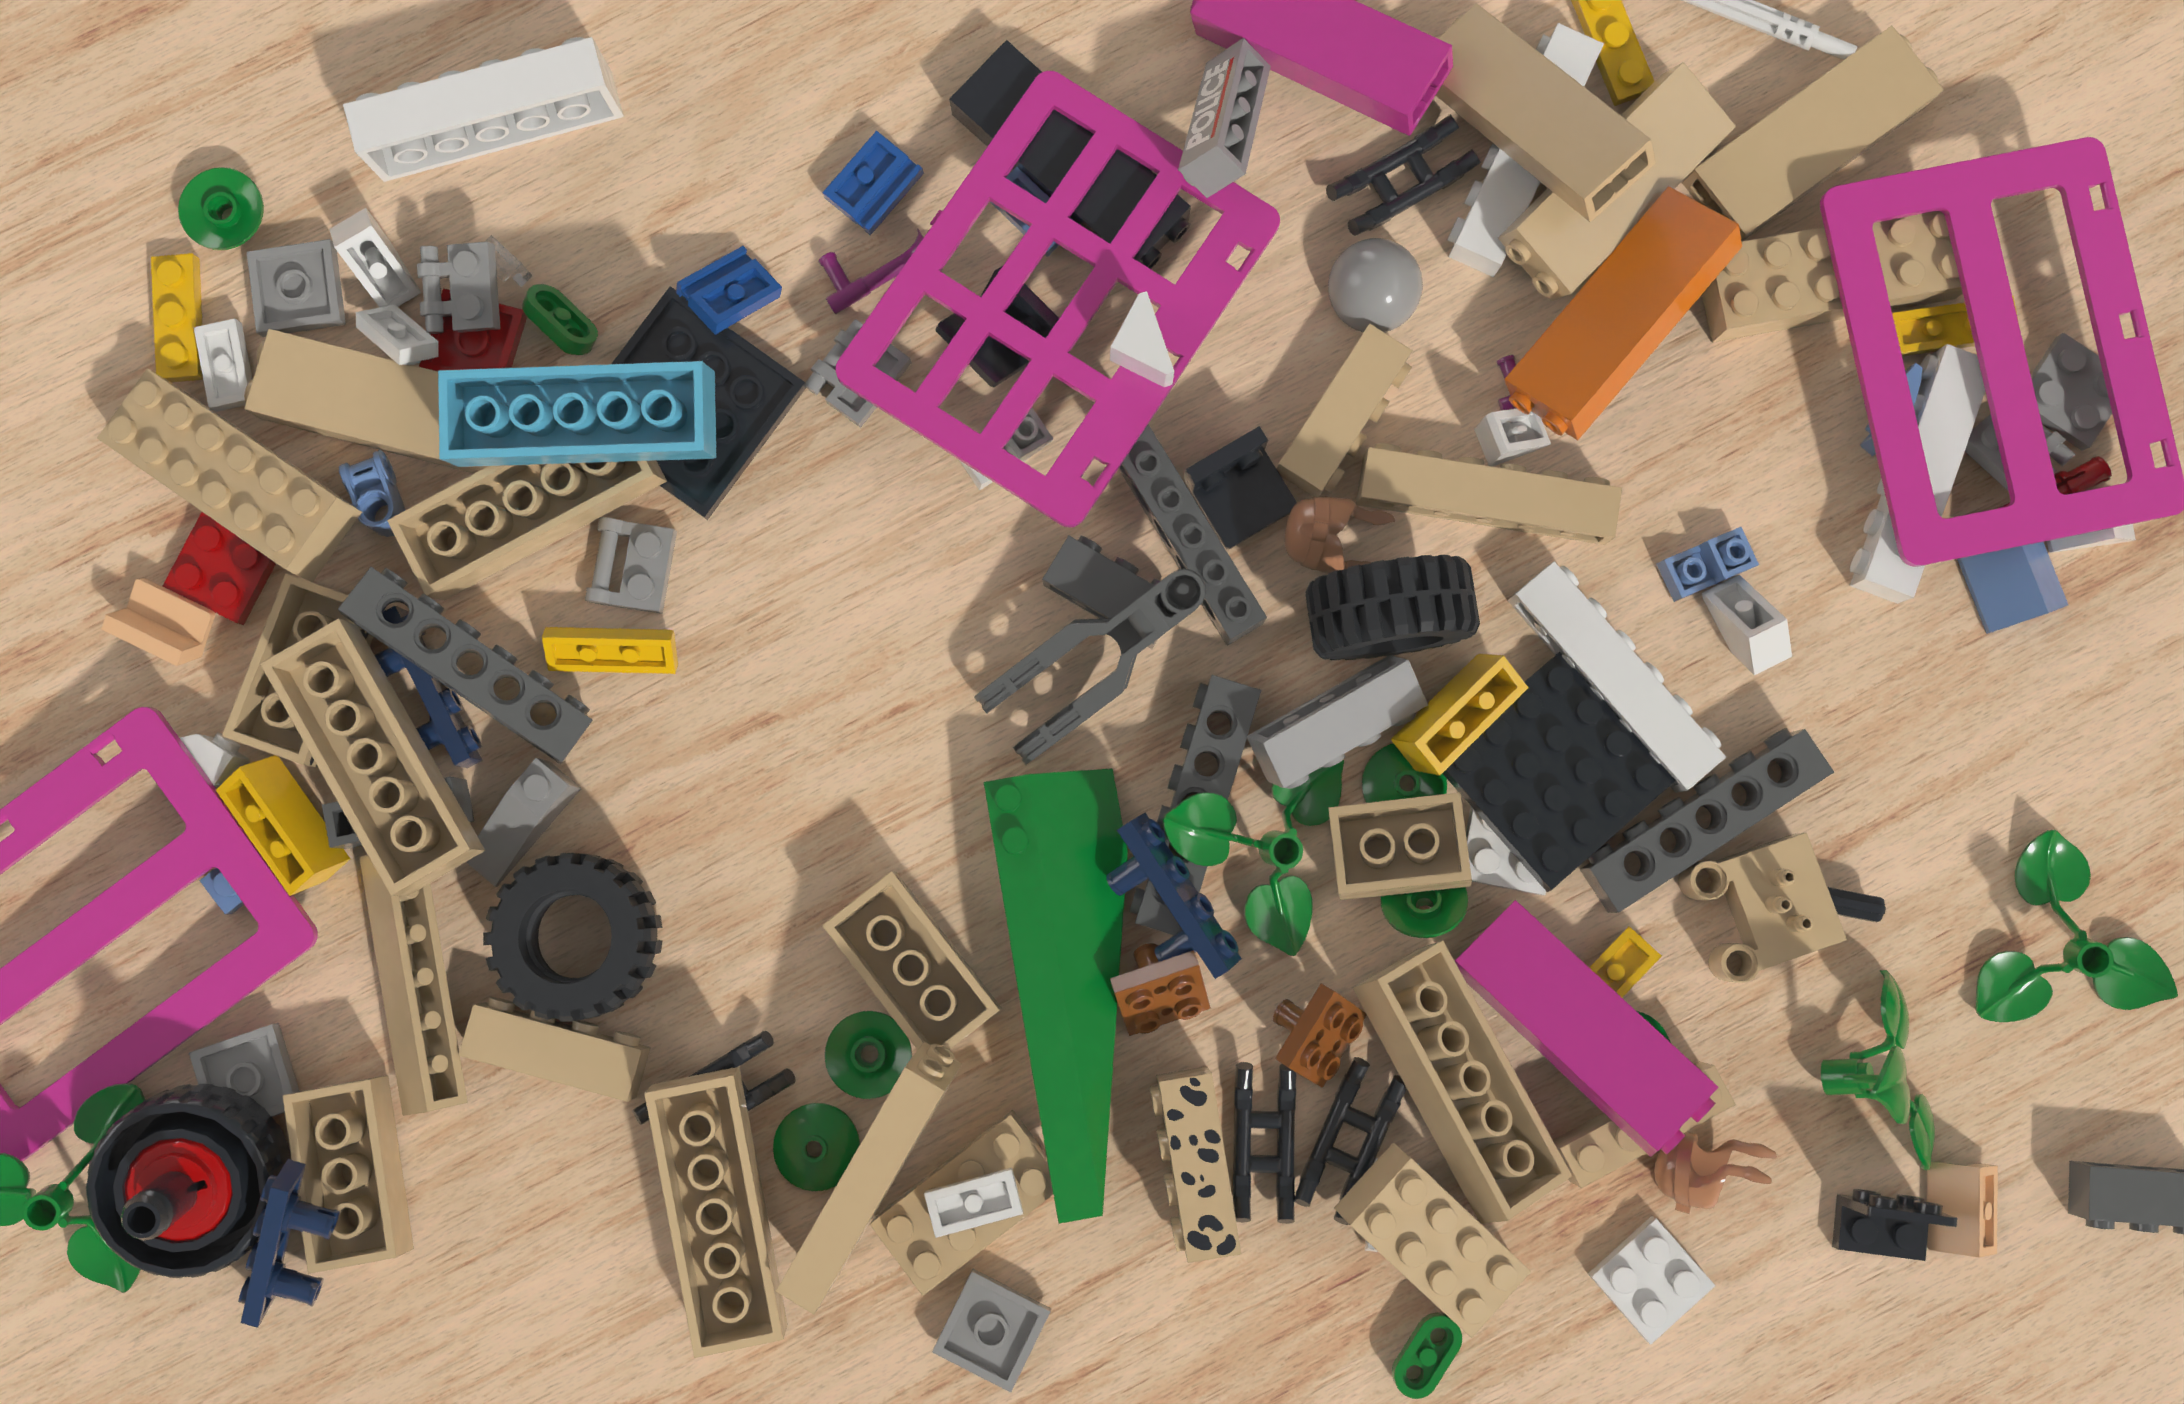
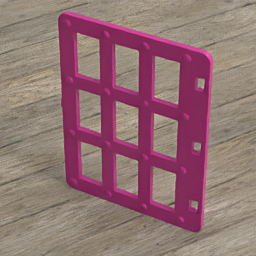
M1044 71L1034 79L944 210L941 211L939 209L932 219L930 230L837 361V378L849 390L1064 527H1075L1083 522L1277 233L1280 225V215L1273 206L1234 182L1206 198L1195 186L1190 185L1178 170L1183 150L1060 73ZM1054 109L1094 135L1047 203H1044L1006 179V177ZM1118 149L1158 175L1110 244L1070 219V217ZM1180 189L1221 213L1222 216L1176 284H1173L1133 258ZM990 201L1030 227L985 293L980 297L942 273L941 270ZM1054 241L1094 268L1048 336L1044 338L1005 313V311ZM1239 245L1250 251V253L1237 271L1235 267L1227 263V260ZM1117 282L1136 294L1147 291L1150 302L1159 308L1155 316L1167 351L1179 357L1173 366L1174 378L1172 385L1162 387L1122 366H1119L1113 377L1109 379L1069 353ZM926 295L963 318L965 322L918 390L913 392L876 368L875 365L923 296ZM988 336H991L1030 362L981 434H979L939 407ZM1054 376L1095 403L1045 476L1004 450V448ZM1093 459H1096L1102 464H1106V467L1092 486L1081 477Z

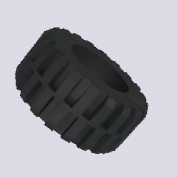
M1421 555L1419 557H1401L1393 560L1375 561L1365 565H1355L1348 567V569L1336 570L1328 575L1315 578L1314 581L1309 583L1305 592L1313 650L1319 657L1325 660L1370 659L1442 647L1446 644H1453L1463 639L1471 638L1472 635L1476 634L1480 625L1471 566L1460 556Z
M561 853L558 856H545L536 859L535 865L531 867L523 866L513 874L515 880L511 884H503L496 893L497 897L501 900L498 906L489 907L486 920L493 921L491 932H483V946L491 945L493 955L486 958L489 971H498L501 978L496 981V984L502 993L511 992L515 996L512 1003L522 1010L531 1009L535 1011V1016L546 1020L560 1019V1022L593 1018L613 1012L624 1006L626 1000L634 998L643 989L641 984L645 978L652 976L656 965L653 963L655 954L661 953L663 941L657 940V928H663L661 915H655L652 905L656 904V901L650 891H645L642 888L641 884L643 881L634 872L626 871L623 869L624 865L614 860L580 853ZM570 895H581L596 901L605 911L611 926V946L605 961L595 972L580 978L564 977L553 971L544 960L538 941L540 923L548 908L556 900Z

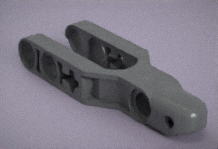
M1178 569L1113 618L1073 620L975 695V700L980 702L982 709L986 713L990 712L1088 636L1107 634L1118 643L1121 656L1117 668L1013 747L1015 752L1022 757L1024 764L1027 765L1123 693L1128 687L1137 654L1185 619L1203 603L1206 596V584L1203 578L1196 571Z

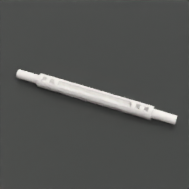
M1681 0L1807 51L1812 47L1845 60L1855 53L1858 47L1819 31L1820 26L1754 0Z

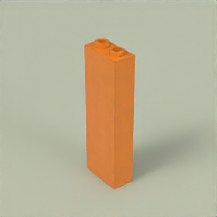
M1668 186L1504 379L1510 393L1509 401L1524 414L1528 415L1530 412H1533L1541 417L1545 426L1555 434L1562 436L1566 433L1578 441L1742 248L1739 224Z

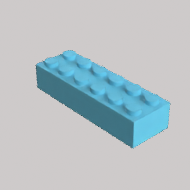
M703 361L438 371L439 459L457 467L716 458L715 371Z

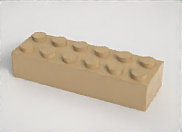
M1932 211L1873 224L1874 237L1891 310L1952 300L1963 294L1946 219L1942 212ZM1824 227L1742 241V248L1702 294L1712 343L1845 319Z
M148 368L97 437L101 442L285 570L310 582L315 580L362 513V511L187 392Z
M656 460L487 466L387 521L424 594L430 598L445 601L667 482Z
M338 618L260 663L391 896H409L485 851L357 625Z
M1443 940L1416 949L1353 987L1355 994L1480 1224L1509 1221L1572 1177Z
M735 1067L652 1084L644 1094L694 1358L783 1340L788 1323L783 1297L776 1292L780 1281L740 1068Z

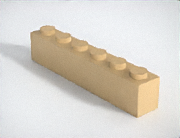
M1378 443L1375 445V448L1368 447L1363 455L1356 504L1359 506L1606 545L1616 537L1622 487L1610 486V481L1604 478L1586 477L1584 481L1568 479V474L1565 472L1546 470L1542 472V475L1526 472V467L1509 463L1501 464L1500 468L1485 466L1484 460L1475 457H1460L1459 461L1442 459V454L1436 451L1419 450L1416 455L1400 452L1401 448L1399 446L1387 443Z
M369 856L360 857L402 1115L425 1113L468 1103L460 1056H458L459 1048L431 884L429 883L409 896H391Z

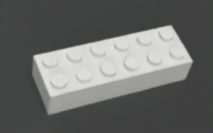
M582 37L570 38L560 46L545 50L541 48L529 49L524 51L519 57L504 61L498 59L488 60L475 69L464 72L448 71L442 73L438 79L423 83L407 82L401 84L397 90L382 94L366 93L357 97L356 101L343 104L355 153L384 182L624 117L612 71L592 37L586 39Z

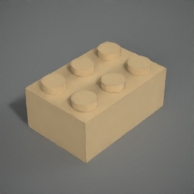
M1460 792L1328 807L1340 900L1471 886L1472 876Z

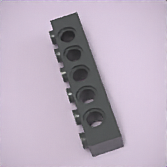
M1147 425L1118 469L1180 569L1196 571L1203 578L1206 584V596L1202 606L1228 646L1263 625L1267 616L1152 429Z
M370 567L338 608L341 615L561 765L593 720L586 715L590 709L571 695H568L563 700L550 691L554 684L535 670H532L529 675L514 666L518 659L504 648L495 645L491 650L479 642L478 638L481 636V633L463 620L459 619L456 624H453L440 615L444 608L427 595L422 594L419 599L404 590L408 583L391 570L385 568L380 573ZM394 602L403 603L409 608L407 619L398 624L389 623L383 617L385 608ZM429 628H439L447 637L442 647L431 650L421 644L420 638L422 633ZM466 653L479 655L484 663L482 669L474 675H466L460 672L457 668V662L462 655ZM503 678L515 680L520 687L518 696L508 701L498 698L493 690L497 681ZM538 703L550 704L555 709L556 719L546 726L536 724L530 716L533 706Z
M1215 675L1211 676L1208 685L1199 684L1193 703L1194 708L1200 709L1196 725L1187 723L1180 748L1188 751L1183 766L1174 765L1167 788L1175 791L1170 807L1162 805L1157 820L1164 834V815L1180 804L1186 795L1208 792L1221 795L1228 800L1260 697V689ZM1213 713L1224 714L1230 721L1229 732L1224 735L1213 734L1207 727V718ZM1208 753L1216 758L1218 769L1214 775L1206 777L1196 771L1194 761L1198 755ZM1165 834V843L1169 847V841ZM1181 859L1189 870L1190 881L1198 893H1200L1208 866L1196 865L1186 859ZM1149 878L1145 890L1136 888L1129 911L1130 913L1137 914L1136 924L1171 935H1175L1182 930L1163 899L1158 896Z
M1787 728L1776 732L1764 741L1767 748L1755 756L1752 751L1744 753L1729 763L1732 771L1721 778H1718L1716 774L1705 778L1693 787L1696 791L1695 795L1684 802L1681 797L1673 799L1658 809L1661 817L1648 825L1645 820L1634 824L1622 833L1625 837L1624 841L1613 848L1607 843L1588 858L1590 863L1582 867L1580 871L1607 912H1621L1833 774V769L1806 729L1789 732ZM1771 760L1778 763L1782 771L1781 778L1777 783L1771 780L1767 773V767ZM1736 783L1742 785L1746 791V801L1742 806L1735 803L1732 798V788ZM1700 806L1708 809L1711 814V823L1706 829L1700 827L1696 821V812ZM1665 829L1670 830L1676 838L1675 848L1670 853L1665 851L1660 844V835ZM1629 852L1635 853L1641 863L1639 872L1634 876L1630 875L1624 868V859Z

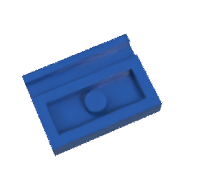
M876 130L822 193L828 202L855 224L860 225L871 236L922 177L924 172L920 165H916L904 152Z
M744 246L677 282L676 293L679 297L683 295L686 298L688 306L714 334L721 332L780 298L782 286L756 259L752 260L746 254L747 249Z

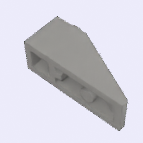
M535 758L506 792L478 835L485 851L468 860L467 863L492 885L498 887L581 790V787L550 761Z

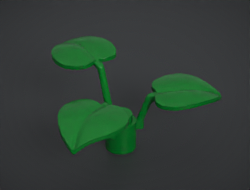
M1344 760L1330 767H1320L1308 774L1309 779L1305 783L1294 788H1281L1272 783L1271 792L1273 798L1279 804L1286 806L1282 812L1285 831H1269L1263 835L1261 840L1232 833L1237 823L1236 812L1226 798L1215 793L1204 792L1192 795L1168 811L1163 818V828L1169 843L1177 853L1189 862L1201 866L1221 864L1229 855V841L1258 848L1262 860L1267 864L1277 867L1269 876L1270 885H1258L1247 896L1244 905V918L1248 928L1258 939L1290 956H1295L1302 947L1309 931L1313 910L1311 892L1301 878L1290 875L1278 881V878L1282 874L1288 873L1290 868L1295 867L1303 856V845L1300 839L1296 837L1297 830L1292 826L1290 815L1292 814L1298 823L1306 826L1321 825L1330 819L1328 807H1337L1340 803Z
M2056 830L2043 832L2026 846L2016 864L2015 884L2025 902L2035 906L2050 902L2053 911L2074 934V938L2068 941L2063 949L2064 962L2043 964L2035 968L2031 958L2018 951H2003L1993 955L1981 967L1977 978L1976 1013L1978 1016L1993 1022H2015L2037 1015L2049 1004L2053 995L2050 983L2040 976L2047 972L2070 973L2075 970L2088 977H2092L2094 989L2099 998L2107 1005L2121 1010L2139 1009L2159 1001L2178 997L2176 984L2169 968L2151 946L2132 937L2115 938L2107 946L2087 938L2086 931L2080 929L2061 907L2059 901L2071 902L2084 894L2090 884L2091 872L2088 861L2083 853Z
M1880 970L1884 976L1881 993V1016L1887 1033L1885 1041L1880 1045L1861 1052H1850L1849 1059L1823 1060L1821 1063L1822 1087L1827 1095L1855 1094L1856 1098L1877 1100L1888 1110L1898 1124H1906L1910 1115L1909 1130L1913 1146L1921 1161L1920 1167L1923 1170H1929L1935 1141L1933 1114L1929 1102L1923 1094H1916L1914 1102L1910 1100V1090L1906 1082V1062L1901 1050L1905 1048L1909 1034L1908 1008L1902 990L1896 980L1887 970ZM1890 1050L1879 1075H1874L1870 1062L1863 1063L1864 1059Z
M134 1084L108 1086L93 1094L80 1106L74 1120V1132L82 1141L94 1145L59 1184L47 1185L36 1193L35 1189L27 1188L30 1181V1172L27 1166L12 1155L0 1153V1226L14 1225L23 1219L29 1227L39 1231L51 1229L57 1223L61 1228H65L70 1224H86L87 1226L79 1228L70 1237L67 1248L70 1264L83 1277L115 1288L122 1293L127 1292L132 1287L141 1269L125 1262L108 1247L96 1230L90 1215L69 1216L74 1205V1197L68 1188L93 1159L94 1150L99 1141L107 1134V1130L132 1108L145 1101L142 1090Z

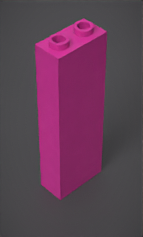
M1193 0L1190 9L1196 35L1225 49L1244 38L1271 66V71L1408 136L1412 134L1453 68L1451 44L1355 0Z
M1516 900L1455 960L1466 983L1650 1157L1660 1149L1668 1154L1685 1137V1134L1680 1130L1681 1126L1690 1117L1698 1123L1716 1104L1710 1096L1719 1087Z

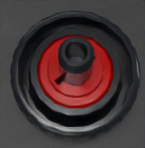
M201 1083L199 1085L187 1084L177 1086L171 1090L162 1091L132 1108L107 1130V1134L99 1141L87 1171L86 1196L90 1216L96 1230L108 1247L125 1262L147 1273L169 1278H194L204 1276L209 1272H217L228 1267L234 1261L239 1260L259 1242V1237L254 1236L253 1231L261 1211L266 1209L267 1206L266 1202L261 1201V1195L271 1174L278 1176L288 1159L291 1160L289 1144L284 1137L281 1127L273 1117H270L265 1108L251 1097L237 1093L235 1089Z

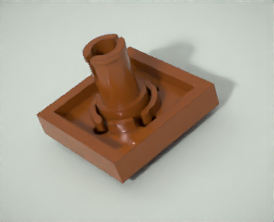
M1154 943L1144 944L1133 953L1139 969L1110 978L1129 1036L1138 1033H1150L1157 1030L1161 1025L1179 1019H1192L1202 1011L1211 1009L1194 950L1159 962L1155 954V948L1158 945Z
M1322 983L1305 1010L1296 1006L1289 999H1285L1276 1007L1273 1014V1022L1286 1028L1291 1033L1275 1057V1060L1323 1088L1327 1080L1332 1079L1339 1070L1340 1059L1349 1044L1354 1042L1361 1034L1363 1021L1367 1014Z

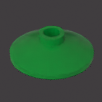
M224 167L208 169L196 175L184 188L178 205L179 220L186 234L199 245L212 250H228L247 242L258 230L264 213L263 198L257 185L242 172ZM232 208L230 216L223 220V212L226 209Z
M1393 743L1378 750L1366 764L1362 775V793L1366 803L1441 795L1447 793V778L1443 774L1435 775L1415 771ZM1407 775L1413 779L1414 787L1411 791H1404L1400 787L1399 781L1402 776Z
M1466 887L1381 896L1380 899L1381 909L1387 922L1400 933L1415 938H1433L1448 933L1463 920L1468 908ZM1422 906L1431 907L1430 909L1426 910L1419 909Z
M861 1011L841 1020L830 1033L825 1047V1064L832 1081L843 1092L861 1099H874L889 1094L905 1066L912 1058V1047L909 1038L891 1016L877 1011ZM871 1045L877 1049L878 1057L875 1061L869 1062L863 1058L862 1051L865 1046Z
M810 1103L800 1106L790 1112L776 1130L773 1141L775 1163L784 1178L798 1188L808 1191L831 1189L837 1186L859 1148V1134L849 1116L835 1106L825 1103ZM810 1141H817L821 1144L822 1153L820 1156L813 1157L807 1152V1144Z

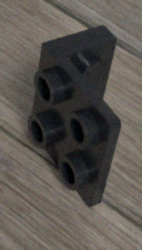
M1003 266L994 271L980 297L985 293ZM1025 283L1005 311V313L1044 338L1048 336L1059 320V317ZM954 313L940 321L935 331L949 344L965 320ZM988 336L969 365L989 386L996 387L1025 368L1030 361L991 336Z
M1260 426L1185 470L1183 480L1223 546L1228 550L1289 515L1293 506L1297 503L1265 451L1268 439Z
M1853 1189V1196L1837 1194L1832 1247L1844 1251L1925 1261L1929 1224L1957 1227L1958 1218L1943 1213V1205L1925 1202L1924 1198L1897 1194L1895 1199L1881 1196V1193L1875 1191Z

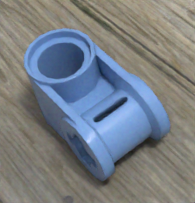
M378 450L373 453L372 458L351 466L348 463L341 464L339 466V473L342 482L350 495L353 506L362 511L358 520L381 536H395L387 520L405 511V507L397 487L394 470L382 450ZM388 505V513L385 518L375 522V515L379 508Z

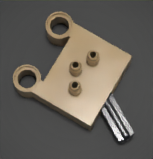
M1807 833L1791 834L1714 862H1696L1679 873L1678 877L1680 890L1690 899L1713 900L1725 894L1743 944H1719L1711 951L1708 964L1712 974L1719 980L1726 982H1749L1761 970L1846 941L1847 938L1838 915L1877 923L1882 920L1886 911L1884 899L1881 897L1827 887ZM1701 869L1708 872L1711 878L1710 887L1706 892L1699 890L1696 885V875ZM1733 951L1738 953L1741 958V967L1735 974L1729 972L1726 964L1727 957Z

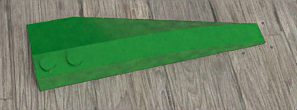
M1113 768L1025 774L984 782L1058 1224L1103 1216L1118 1003L1110 978L1119 976L1125 901V893L1121 896L1117 895L1110 888L1106 876L1126 862L1128 857L1127 845L1117 831L1123 826Z

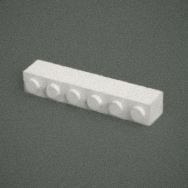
M1558 23L1551 37L1543 34L1536 50L1582 86H1585L1604 43ZM1492 143L1481 166L1488 170L1483 183L1475 180L1464 203L1471 206L1466 220L1460 217L1457 218L1447 240L1454 243L1448 256L1449 258L1494 278L1506 256L1505 246L1498 237L1529 207L1540 181Z
M1946 344L1933 354H1928L1923 359L1920 365L1923 368L1922 380L1913 406L1937 511L1941 517L1985 394L1977 355ZM1881 478L1877 488V493L1881 495L1877 509L1871 511L1864 525V533L1868 535L1863 549L1860 548L1856 552L1850 565V572L1854 573L1850 586L1898 604L1914 598L1925 565L1912 567L1901 560Z
M1555 561L1552 562L1507 601L1554 655L1559 652L1562 653V657L1589 683L1593 692L1607 703L1630 733L1633 732L1650 751L1649 754L1658 764L1661 763L1676 780L1670 785L1675 793L1688 791L1726 758L1719 749L1721 742L1712 731L1706 727L1701 729L1690 716L1693 714V711L1683 698L1676 694L1672 696L1662 684L1664 678L1659 670L1649 662L1644 664L1634 652L1636 647L1630 637L1621 630L1615 631L1605 619L1607 613L1600 603L1593 598L1587 599L1578 589L1579 582L1576 576L1563 565L1559 567Z

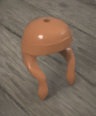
M1318 496L1312 497V499H1303L1293 506L1288 516L1284 538L1285 549L1288 556L1293 561L1300 563L1301 566L1328 574L1336 570L1348 569V567L1370 564L1372 562L1344 561L1342 544L1337 534L1344 529L1351 516L1370 522L1373 525H1385L1395 522V518L1393 515L1381 510H1365L1358 507L1353 500L1347 498Z
M1685 1132V1137L1668 1154L1660 1149L1655 1162V1182L1659 1190L1667 1197L1675 1200L1676 1211L1690 1214L1691 1207L1702 1209L1714 1208L1728 1175L1742 1177L1761 1184L1772 1183L1771 1177L1753 1166L1745 1167L1728 1164L1733 1150L1758 1158L1776 1159L1777 1154L1765 1145L1746 1143L1735 1139L1728 1140L1712 1151H1705L1698 1146L1697 1134Z

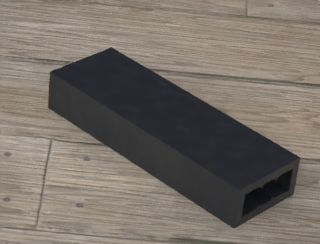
M1006 40L950 97L952 115L988 147L1029 86L1042 71ZM1053 109L1012 170L1018 167L1044 193L1051 197L1094 134ZM1117 149L1079 203L1071 218L1079 225L1111 244L1157 175L1146 166ZM1178 194L1133 258L1149 269H1152L1162 256L1160 250L1169 240L1176 243L1191 225L1188 222L1191 206Z

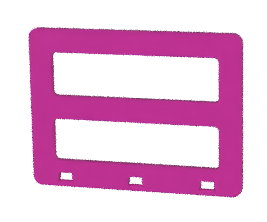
M2085 137L1843 184L1830 188L1820 200L1822 220L1897 549L1901 560L1905 564L1919 567L2170 517L2184 510V477L2110 165L2106 149L2101 141L2093 137ZM2100 185L2105 209L2094 211L2089 188ZM2050 188L2057 189L2061 194L2127 473V480L2123 484L2068 495L2061 494L2056 486L1991 207V202L1994 199ZM1932 211L1942 212L1946 219L2010 495V504L2007 507L1947 519L1942 518L1937 511L1873 232V224L1876 222ZM2130 312L2135 337L2125 339L2119 316ZM2160 441L2166 466L2155 468L2150 444Z
M153 707L134 709L0 809V825L9 820V823L15 829L13 833L0 842V875L142 769L149 772L186 825L185 831L0 969V1025L213 867L220 870L258 923V931L22 1107L15 1105L0 1084V1153L12 1155L22 1162L74 1124L77 1111L89 1097L108 1086L129 1084L310 950L318 938L317 928L295 896L288 895L220 798L208 776L163 714ZM116 740L122 751L105 763L96 753Z

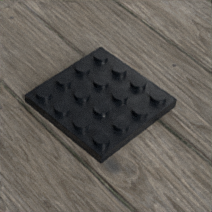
M670 286L612 364L703 361L715 371L716 458L656 460L667 482L659 486L708 520L804 392L806 383L730 328L714 334L688 306L686 298L683 295L679 297L676 290Z
M1561 652L1557 653L1525 681L1528 689L1442 773L1546 892L1553 890L1676 781L1662 764H1658L1649 754L1650 751L1633 732L1630 733L1621 723L1620 718L1607 703L1594 693L1589 683L1580 673L1566 662Z

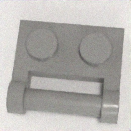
M600 517L597 530L601 532L592 587L587 588L585 601L663 614L677 531L672 528ZM618 535L629 537L620 593L608 591Z

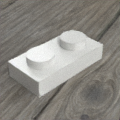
M396 305L356 312V328L397 364L415 365L420 363L421 360L438 357V341Z
M234 318L194 327L208 407L218 412L245 406V389L247 384L253 379L242 323Z
M1012 1168L927 1190L924 1193L935 1238L1023 1214Z

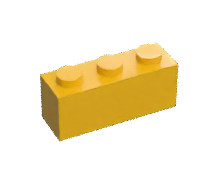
M1477 654L1428 702V706L1422 708L1412 721L1408 722L1391 738V741L1415 771L1441 775L1528 689V686L1504 655Z
M274 755L240 766L216 789L220 798L289 896L327 881L350 860L344 849L329 847L324 820L279 756Z

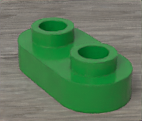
M545 284L531 286L522 303L525 315L565 353L571 355L588 354L598 337V331L594 323L556 288Z
M1431 1313L1423 1317L1393 1363V1381L1399 1391L1409 1398L1421 1399L1430 1395L1461 1348L1462 1332L1459 1326L1446 1314ZM1435 1328H1442L1445 1331L1444 1338L1439 1342H1433L1430 1339V1334ZM1417 1365L1421 1367V1373L1418 1378H1407L1406 1372L1410 1366Z

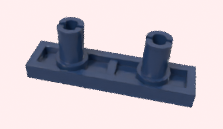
M393 606L383 613L384 619L392 624L405 621L409 615V611L398 606ZM424 631L421 635L420 642L425 648H427L422 638V636L426 634V631ZM390 647L374 655L386 677L404 668L408 670L430 715L429 722L416 728L428 750L440 744L445 745L454 766L469 768L483 761L477 750L482 747L481 741L472 726H465L459 711L463 710V706L457 693L447 688Z
M1146 812L1123 825L1117 831L1134 856L1107 874L1106 879L1110 888L1117 895L1121 896L1149 878L1182 928L1180 932L1155 948L1158 961L1160 962L1194 950L1195 953L1199 954L1215 979L1228 972L1242 959L1238 953L1237 942L1228 931L1221 928L1214 917V909L1211 902L1204 894L1198 893L1190 881L1187 866L1179 857L1173 855L1165 843V834L1160 825L1155 820L1150 819Z
M288 1159L278 1176L271 1174L264 1186L261 1201L266 1202L267 1206L266 1209L261 1211L253 1231V1235L259 1237V1242L253 1246L246 1263V1269L252 1271L251 1276L247 1277L238 1300L239 1303L245 1304L241 1318L242 1324L258 1328L275 1296L313 1306L321 1291L324 1280L322 1277H314L285 1268L286 1264L283 1263L291 1229L318 1235L329 1240L340 1214L338 1210H331L301 1201L299 1191L306 1165L304 1163Z

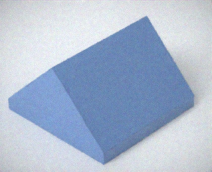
M2044 542L1957 559L1986 634L2068 606Z

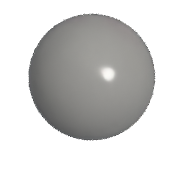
M1383 238L1365 239L1348 247L1335 261L1328 281L1329 298L1334 311L1344 323L1361 332L1366 330L1369 323L1384 333L1404 324L1415 312L1423 290L1422 273L1414 256L1399 243Z

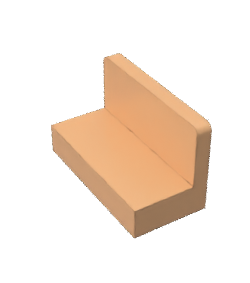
M139 578L134 582L127 608L106 614L101 630L173 665L179 666L202 657L215 613L146 578Z
M1937 1161L1931 1162L1930 1169L1927 1170V1202L1943 1205L1942 1212L1957 1217L1958 1220L1957 1227L1929 1224L1927 1248L1929 1250L1978 1258L1997 1254L1998 1165L1982 1163L1961 1165Z

